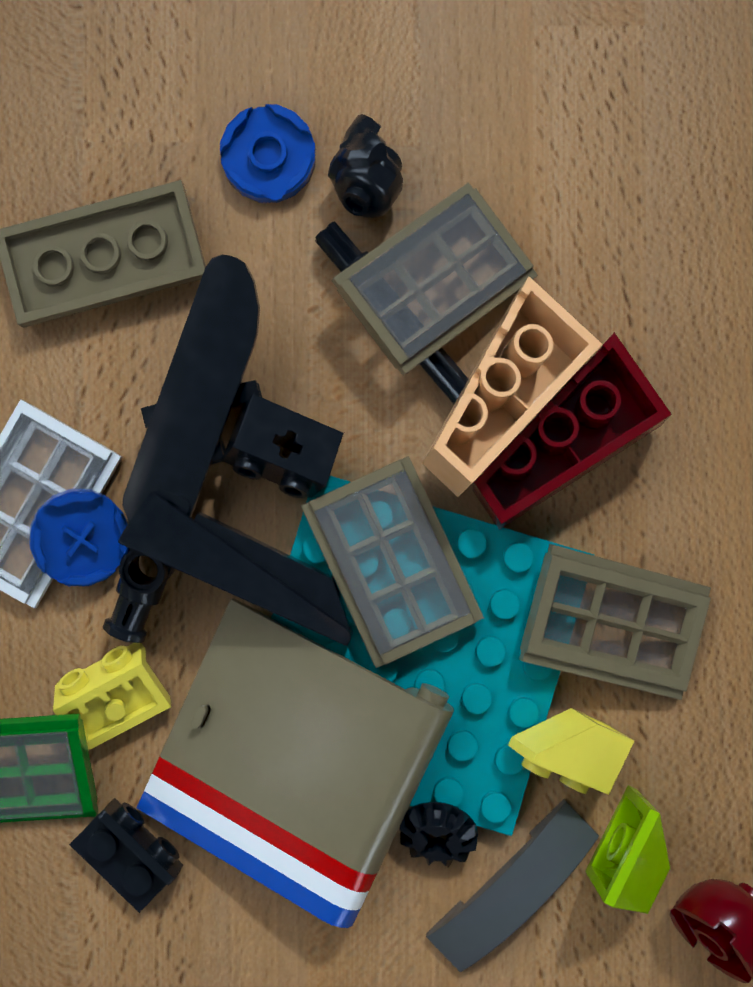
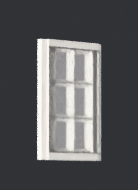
M21 399L0 434V590L24 604L37 608L53 578H50L37 566L29 546L30 525L38 508L53 495L69 489H92L102 494L123 457Z

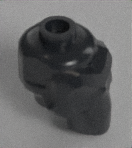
M361 114L356 117L346 131L343 142L340 144V149L330 163L328 177L335 187L339 200L348 212L365 218H378L388 212L402 191L403 177L400 172L402 162L398 154L386 146V142L378 135L381 125L372 118Z

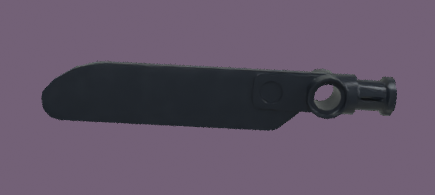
M222 254L212 258L205 267L123 495L122 506L129 522L150 492L160 495L192 517L258 336L260 304L255 280L247 264L236 257ZM132 549L120 562V579L116 587V591L120 595L112 617L105 619L102 628L116 639L125 642L142 643L147 635L144 626L152 605L159 604L166 582L172 576L175 568L153 559L157 565L158 573L157 577H149L139 567L140 556L146 555Z

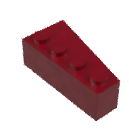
M615 332L474 481L473 492L499 530L661 427L672 415Z

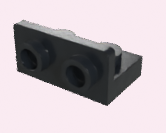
M114 798L69 845L140 913L166 885L169 886L176 879L183 864L178 860L180 857L178 851L168 840L163 837L156 838L143 826L144 819L133 806L125 802L121 804Z

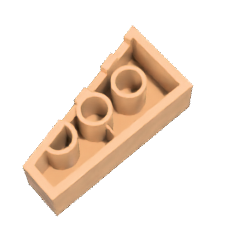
M528 276L511 301L422 464L459 497L601 347L602 343Z

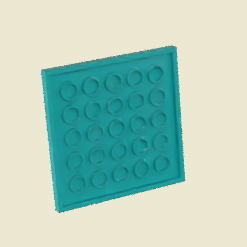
M329 476L326 487L312 498L307 497L306 503L350 483V481ZM380 490L367 494L383 531L408 520L397 495ZM358 499L333 510L349 546L374 536ZM432 506L484 616L483 619L386 665L375 668L340 590V600L349 626L353 630V635L348 645H343L275 613L272 614L271 618L404 689L410 687L420 689L422 683H427L446 692L449 695L447 703L454 708V712L410 806L426 802L450 804L466 812L473 819L476 826L512 836L531 771L521 765L524 757L509 747L508 744L512 736L547 719L561 672L560 670L519 660L521 654L520 646L545 553L548 552L549 544L586 554L590 553L504 527L499 530L494 524ZM303 512L290 556L333 576ZM413 530L388 541L405 578L430 567ZM379 545L355 556L372 594L396 583ZM560 575L554 602L579 608L587 582ZM435 577L410 588L426 624L451 614ZM401 592L377 603L393 640L418 629ZM551 611L544 638L569 644L576 618Z

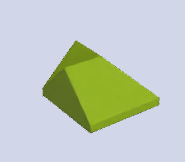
M628 785L585 872L605 904L613 908L648 914L670 870L660 813L637 789Z

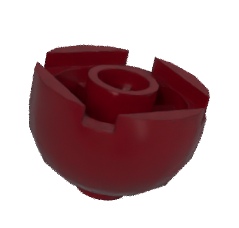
M709 879L692 885L676 901V905L670 911V917L675 927L693 948L698 940L711 953L707 961L715 968L735 980L749 983L753 980V888L746 883L736 885L722 879Z

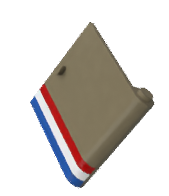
M230 599L136 808L322 921L336 927L349 928L353 926L450 721L454 708L447 703L449 695L433 685L422 683L420 689L414 687L404 689L236 599ZM211 708L210 714L205 722V725L203 726L206 716Z

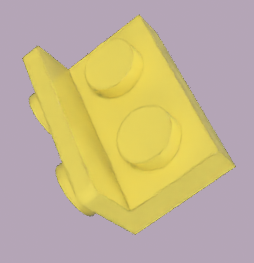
M132 643L127 647L118 646L110 650L102 660L85 669L77 668L68 672L55 685L53 711L56 715L80 714V718L83 720L88 751L171 708L170 695L146 662V650L142 643Z

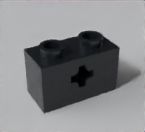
M252 394L240 409L221 461L232 465L233 470L243 477L254 480L264 478L278 484L279 489L289 496L312 498L327 485L344 433ZM279 446L283 447L282 455H283L285 458H283V457H281V456L279 455V453H280V447H279Z

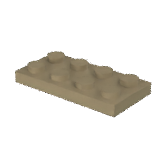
M181 180L0 229V261L17 324L23 328L201 280L206 267L186 190Z

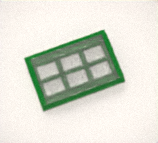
M80 714L0 719V823L97 816L98 798L83 720L80 718Z

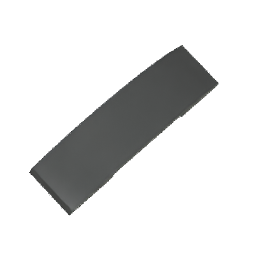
M565 799L530 831L532 838L465 904L460 900L426 933V937L459 972L482 959L521 927L563 884L598 839V833Z

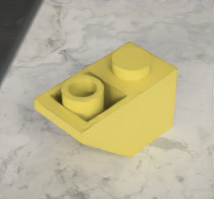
M570 708L512 736L508 746L524 757L521 763L524 768L543 778L548 779L551 772L561 775L559 781L580 793L586 794L590 787L609 795L634 740L610 725Z

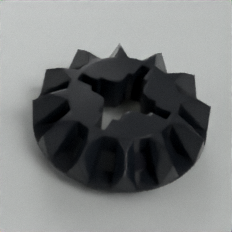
M441 802L418 804L406 812L400 824V844L409 847L412 858L422 856L426 858L428 866L434 861H441L449 868L453 860L466 862L469 853L476 851L478 839L477 826L466 812L453 805ZM429 834L437 838L431 839L429 838ZM447 835L446 841L443 838H440V836Z

